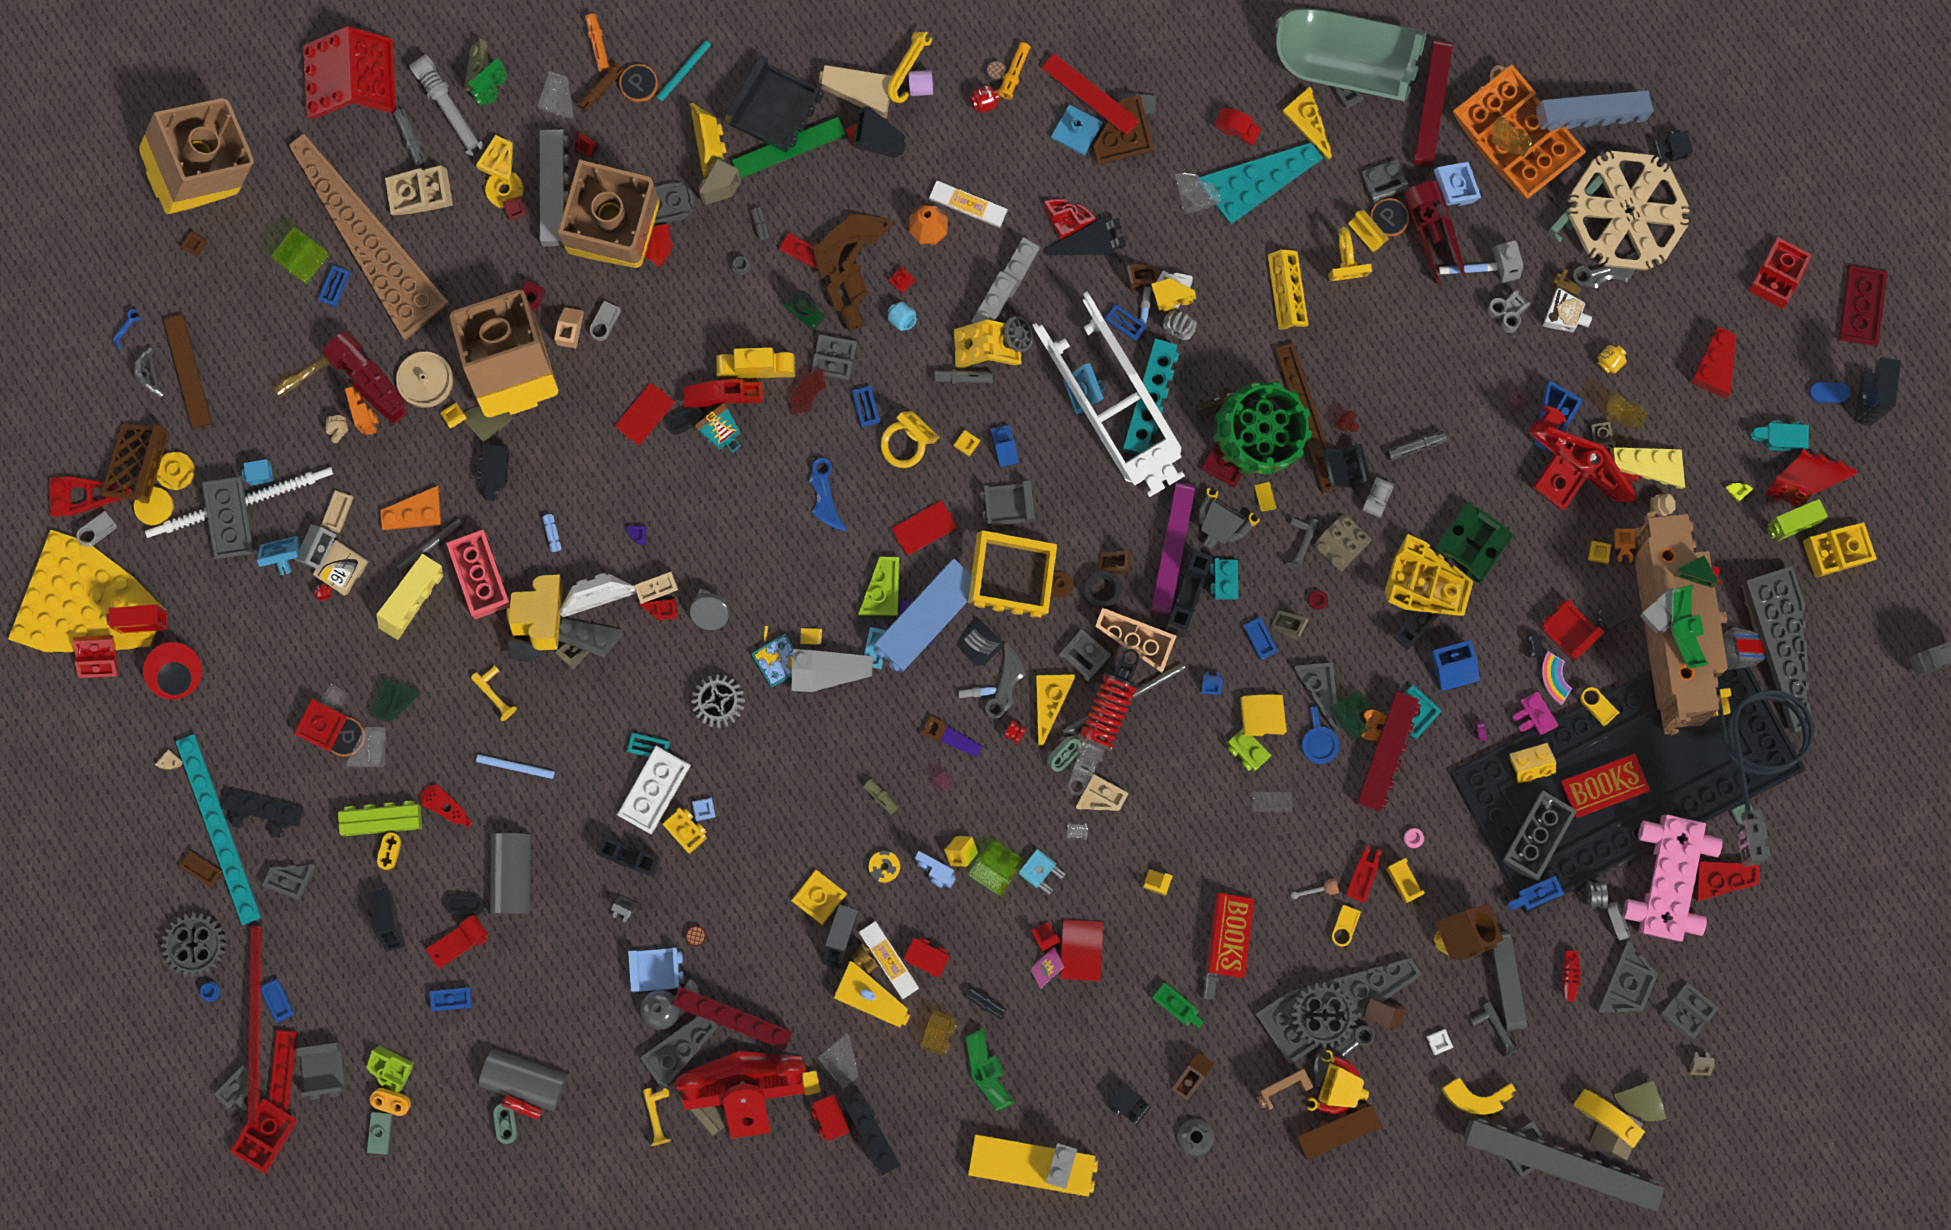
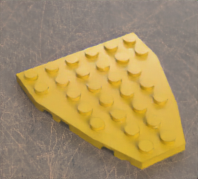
M50 530L8 640L44 652H75L72 642L74 637L103 635L114 636L116 651L150 647L153 645L157 631L120 634L107 625L106 615L109 614V608L157 604L163 609L165 608L137 579L94 546L83 547L79 544L77 538Z

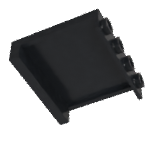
M761 55L727 111L726 124L787 153L790 147L793 148L795 146L798 133L804 131L806 127L805 121L808 117H812L815 111V104L821 102L824 92H822L823 84L820 83L818 87L802 81L769 65L768 58Z

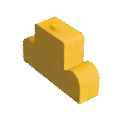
M773 348L734 349V355L723 354L716 357L718 380L795 377V356L793 353L782 352L774 354Z
M543 575L533 581L534 591L513 592L511 594L510 608H507V620H509L512 635H529L532 646L535 649L557 650L561 616L559 610L562 604L563 585L560 575Z

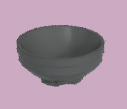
M1194 1118L1185 1121L1181 1125L1177 1139L1184 1152L1198 1156L1210 1150L1214 1142V1133L1207 1122ZM1193 1131L1201 1132L1203 1136L1201 1142L1194 1143L1191 1141L1190 1135Z

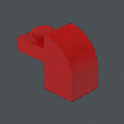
M1221 109L1214 123V126L1224 134L1236 135L1248 145H1254L1261 130L1259 126L1252 122V117L1235 109Z

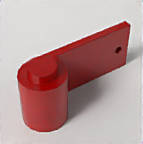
M472 915L460 923L458 928L425 950L439 970L473 946L484 944L489 934L477 916Z

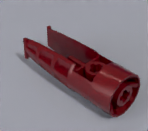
M1438 181L1424 182L1406 190L1404 196L1418 238L1438 285H1442V281L1424 229L1429 228L1433 243L1442 242L1445 239L1439 224L1441 222H1444L1460 271L1463 276H1466L1467 273L1465 272L1458 240ZM1441 204L1446 217H1440V213L1435 206ZM1428 211H1432V218H1428ZM1420 212L1424 223L1418 224L1415 213Z
M349 331L338 334L325 346L322 355L336 370L343 369L354 381L353 387L394 425L408 414L404 407L407 405V402L404 401L401 394L373 360H368L361 353L363 346Z

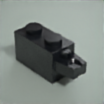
M484 445L483 450L480 451L479 460L482 462V467L478 470L477 478L482 485V490H486V501H495L496 491H500V488H506L510 453L507 446Z

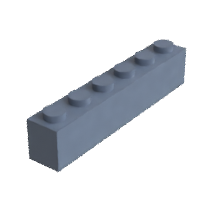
M1649 91L1542 100L1535 108L1540 129H1548L1549 131L1562 127L1572 129L1576 126L1591 127L1595 124L1606 126L1615 122H1619V124H1625L1629 121L1644 122L1654 112Z

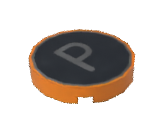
M636 64L624 70L620 77V88L622 94L627 99L633 102H644L655 95L658 88V80L651 68Z
M1388 198L1375 204L1370 215L1371 219L1387 237L1398 236L1405 230L1409 221L1407 208L1396 199Z
M347 718L331 752L338 756L348 757L356 754L362 748L365 741V732L359 722L352 718Z

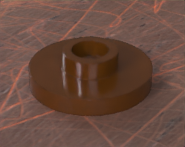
M1065 572L1054 573L1051 594L1058 598L1068 596L1073 590L1071 576Z

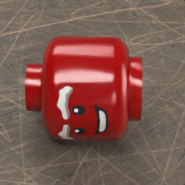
M989 85L973 90L972 96H970V102L974 111L977 110L979 113L994 110L997 107V101L1000 100L997 90H993Z

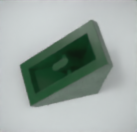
M1705 556L1679 567L1674 575L1675 577L1710 588H1714L1718 583V579Z

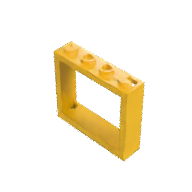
M988 531L977 533L968 603H973L978 608L990 606L994 611L1011 610V613L1016 615L1029 613L1030 617L1041 618V616L1048 614L1057 544ZM986 543L1047 554L1040 606L980 595Z

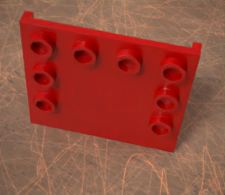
M347 26L303 45L308 119H316L352 103L388 113L396 111L392 38Z

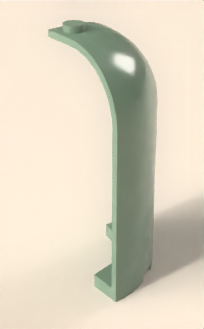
M1293 9L1286 11L1280 18H1277L1275 29L1278 30L1276 39L1278 55L1284 66L1295 76L1311 82L1405 101L1411 91L1409 83L1411 80H1415L1418 66H1415L1419 56H1422L1427 31L1320 9Z

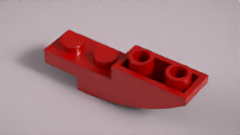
M729 379L684 387V407H719L723 403H762V382H744L743 379Z

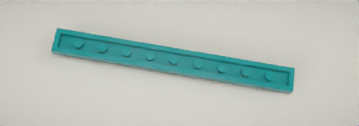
M193 734L175 741L241 924L246 925L261 919L259 908L223 809H221V804L197 737Z

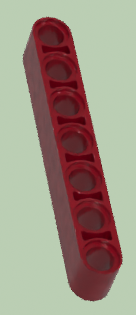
M1434 39L1432 44L1433 50L1430 56V68L1427 74V86L1423 99L1424 105L1421 111V123L1417 135L1415 160L1413 161V165L1432 168L1434 163L1453 42Z

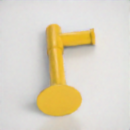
M494 665L482 677L475 673L471 679L498 707L502 714L500 720L505 721L515 713L517 707L507 706L487 684L494 675L500 672Z
M652 1088L643 1090L654 1131V1141L650 1146L667 1143L671 1140L665 1138L662 1133L655 1101L668 1097L669 1091L664 1088L653 1094Z

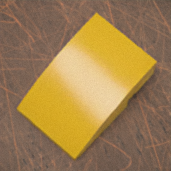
M1864 522L1803 540L1815 578L1877 560Z

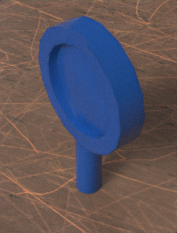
M1311 707L1309 709L1313 729H1310L1305 734L1302 740V751L1310 762L1326 764L1337 756L1339 740L1332 730L1321 727L1318 708Z

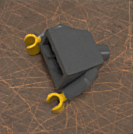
M1208 488L1206 497L1199 509L1201 530L1208 534L1203 544L1208 548L1213 549L1217 541L1222 544L1226 542L1233 543L1245 537L1252 529V526L1257 525L1260 521V518L1256 522L1251 520V516L1254 513H1251L1246 518L1217 500L1218 491H1216L1215 495H1210L1211 488Z

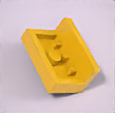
M1548 743L1510 754V760L1516 771L1518 783L1529 782L1556 772V760Z
M679 807L677 812L665 821L663 825L690 854L707 839L704 835L707 831L699 823L695 825L691 821L693 816L686 808L682 811Z

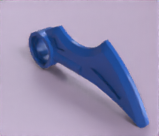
M819 458L813 464V471L809 481L817 493V503L812 513L825 524L835 529L846 531V527L836 511L831 494L828 476L832 473V465L828 459ZM825 463L828 465V470L826 473H819L817 466Z

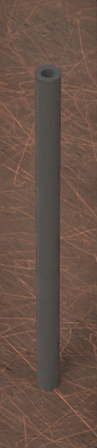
M1180 663L1139 686L1134 694V698L1185 670L1184 665ZM1086 716L1066 727L1062 732L1067 737L1086 726L1084 723L1086 719H1092Z

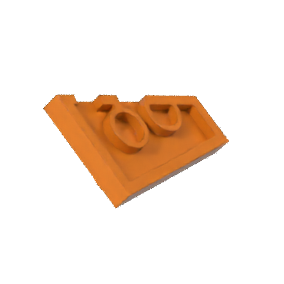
M436 486L382 509V530L441 525L439 487Z

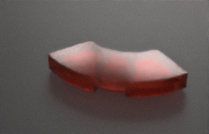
M823 369L809 374L800 382L792 398V415L811 411V403L814 396L819 391L826 389Z

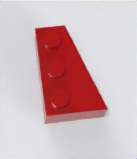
M1719 326L1717 327L1690 383L1724 399L1731 394L1736 334Z

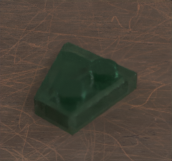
M384 679L371 717L391 723L420 695L421 691Z

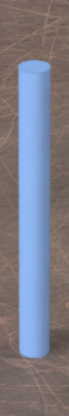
M478 754L476 762L550 779H554L555 771Z

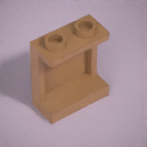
M1299 1070L1259 1091L1257 1100L1261 1108L1266 1107L1267 1110L1274 1108L1269 1100V1096L1298 1082L1302 1092L1313 1088L1305 1070Z

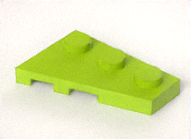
M879 557L871 578L872 580L858 613L859 616H898L899 557Z

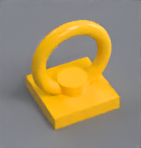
M1342 227L1339 231L1342 263H1340V268L1332 269L1329 272V282L1366 277L1372 272L1371 264L1358 265L1357 261H1354L1350 232L1347 227Z
M913 411L901 412L897 417L900 422L890 425L884 431L881 438V451L884 458L898 468H909L917 464L924 455L926 444L935 443L940 438ZM900 429H905L907 435L918 442L916 454L908 460L896 459L890 453L888 447L890 436Z

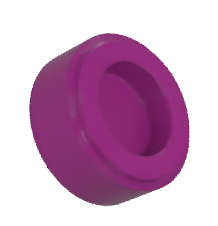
M1484 721L1476 722L1478 740H1487Z

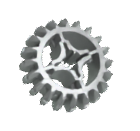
M717 674L716 680L713 681V678L708 676L710 682L706 683L704 679L701 680L704 686L700 687L697 685L696 689L700 692H693L692 694L698 698L691 701L692 704L698 705L693 708V711H700L696 715L698 719L704 716L702 719L703 724L710 720V727H713L714 722H716L718 728H721V722H724V725L727 727L729 726L728 719L733 723L736 722L732 717L734 714L737 717L741 716L737 709L744 710V706L739 705V703L745 702L744 698H739L744 692L737 691L740 688L739 684L733 686L735 682L733 678L727 682L728 677L724 675L721 681L719 674ZM716 686L727 687L733 693L720 694ZM711 688V698L702 704L704 694ZM715 692L720 699L724 698L721 701L722 710L716 703L715 705L713 704L716 701ZM734 699L732 709L726 714V703ZM716 708L720 716L709 715L704 709Z

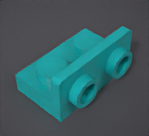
M1215 558L1214 563L1210 564V575H1214V583H1211L1210 591L1211 594H1214V600L1238 599V560H1219V558Z

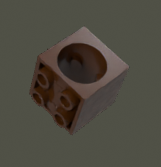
M1489 903L1436 922L1450 960L1459 958V961L1497 948L1496 943L1504 941Z

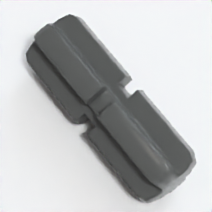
M760 207L754 208L751 212L759 240H766L769 238V234L764 223L762 210Z

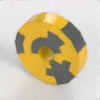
M880 851L870 859L869 872L878 882H891L896 879L900 872V861L892 852ZM883 863L888 864L887 870L881 869Z

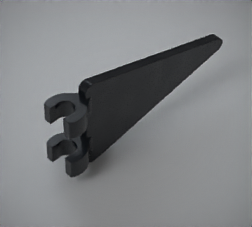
M1102 218L1044 251V254L1113 255L1115 254V249L1126 247L1124 236L1112 240L1110 231L1121 229L1120 220L1116 218L1108 222L1106 218Z

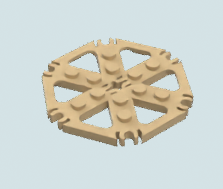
M1618 151L1607 152L1604 154L1606 161H1602L1600 156L1592 160L1569 195L1575 196L1568 199V202L1575 203V208L1571 207L1568 209V212H1570L1568 216L1587 255L1591 253V259L1596 254L1600 255L1601 259L1598 264H1602L1606 260V263L1603 265L1606 267L1636 270L1653 268L1652 260H1655L1657 265L1665 262L1688 225L1682 224L1688 223L1689 220L1683 219L1682 213H1689V210L1685 209L1689 205L1670 166L1667 169L1666 163L1661 167L1657 166L1658 157L1651 161L1654 155ZM1623 160L1641 162L1644 165L1643 171L1631 189L1619 167V163ZM1595 173L1600 174L1610 198L1593 197L1585 194L1584 189ZM1661 180H1666L1676 198V202L1673 205L1647 202ZM1627 207L1632 208L1631 215L1625 213ZM1584 217L1611 219L1597 241L1590 238L1583 223ZM1647 223L1671 225L1674 227V233L1665 247H1659L1656 244ZM1626 233H1628L1638 253V260L1620 259L1615 256V250Z

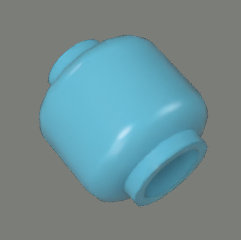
M899 302L893 304L888 310V321L900 331L909 330L915 325L917 320L916 312L906 303Z

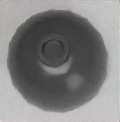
M654 990L648 993L640 1006V1015L644 1023L656 1030H664L673 1026L680 1014V1009L672 1006L675 996L665 990Z

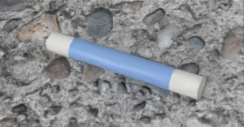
M1497 263L1464 265L1466 273L1497 271ZM1459 266L1439 267V275L1461 273Z

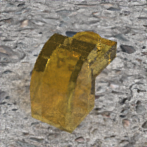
M1502 116L1497 118L1490 131L1493 136L1491 141L1495 145L1509 153L1522 157L1525 156L1533 141L1525 130L1513 128L1508 120Z
M1615 393L1612 394L1611 399L1607 403L1608 419L1630 428L1642 430L1648 411L1641 404L1627 402L1620 394Z

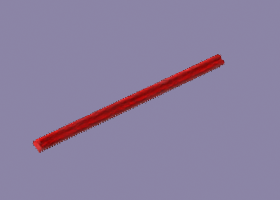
M251 926L250 929L251 968L248 1051L250 1052L248 1053V1057H250L248 1058V1062H250L248 1067L250 1068H248L249 1111L247 1127H260L257 1126L260 1125L257 1124L260 1122L257 1121L260 1120L257 1119L260 1117L257 1116L260 1115L258 1114L260 1111H257L260 1110L258 1108L260 1106H257L260 1105L257 1103L260 1102L257 1101L260 1098L257 1097H260L258 1096L260 1095L258 1093L260 1092L258 1091L260 1090L258 1088L260 1087L258 1086L260 1084L258 1083L260 1082L258 1077L260 1076L258 1075L261 1074L258 1073L261 1072L259 1071L261 1068H258L261 1067L258 1065L261 1064L258 1063L261 1062L258 1060L261 1059L258 1058L261 1057L258 1055L261 1054L258 1053L261 1052L258 1050L261 1049L258 1048L261 1047L258 1045L261 1044L258 1043L261 1042V1040H258L261 1039L258 1038L261 1037V1035H258L261 1033L258 1032H261L259 1030L261 1029L259 1028L261 1027L259 1025L261 1024L259 1023L261 1022L259 1020L261 1019L259 1018L261 1017L259 1015L261 1010L259 1009L262 1008H259L261 1007L259 1004L262 1003H259L261 1002L259 999L262 998H259L261 997L259 994L262 993H259L261 992L259 989L262 988L259 987L262 986L259 984L262 983L259 982L262 981L259 979L262 978L259 977L262 976L259 974L262 973L259 972L262 971L259 969L262 968L259 967L262 966L259 964H262L260 963L262 962L260 961L262 959L260 958L262 957L260 956L262 954L260 953L262 952L260 951L262 949L260 948L262 947L260 946L262 944L260 943L262 942L260 937L263 936H260L262 935L260 932L263 931L260 930L263 929L260 927L263 926Z

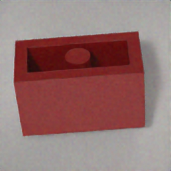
M922 937L919 940L914 938L903 960L940 978L950 959V956L947 955L948 951L939 946L936 949L929 946L930 942Z
M836 1094L812 1103L814 1108L811 1109L815 1120L819 1119L821 1127L818 1130L822 1139L826 1138L827 1141H831L850 1133Z

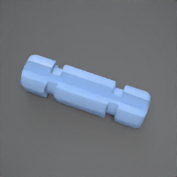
M552 514L544 515L543 522L546 525L545 530L550 542V550L558 552L562 548L558 541L559 536L554 524V516Z

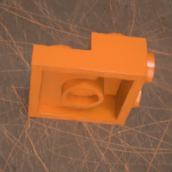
M353 387L346 388L345 391L355 426L362 434L371 435L376 433V424L379 423L376 412H373L372 407L369 408L366 405L365 399L359 391L357 392Z

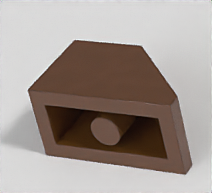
M1197 1052L1171 1090L1188 1101L1214 1063Z

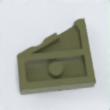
M479 39L475 45H472L469 52L464 90L467 91L471 90L469 82L489 65L487 42Z

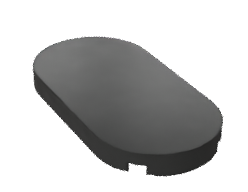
M679 182L655 186L660 204L654 226L683 220L692 213L695 206V198L690 188Z

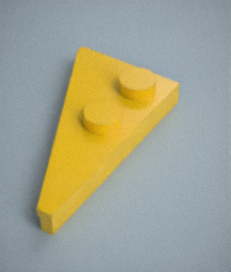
M1309 87L1288 105L1282 113L1329 160L1332 157L1331 149L1325 136V129L1318 113L1312 88Z
M1075 675L1036 676L1038 745H1044L1074 681Z

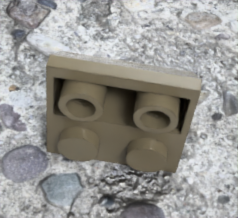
M719 159L715 164L712 163L708 170L709 176L699 186L702 202L710 204L732 197L741 182L739 170Z

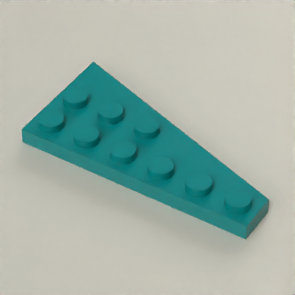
M1309 143L1196 178V181L1231 225L1317 164L1323 157L1315 146Z

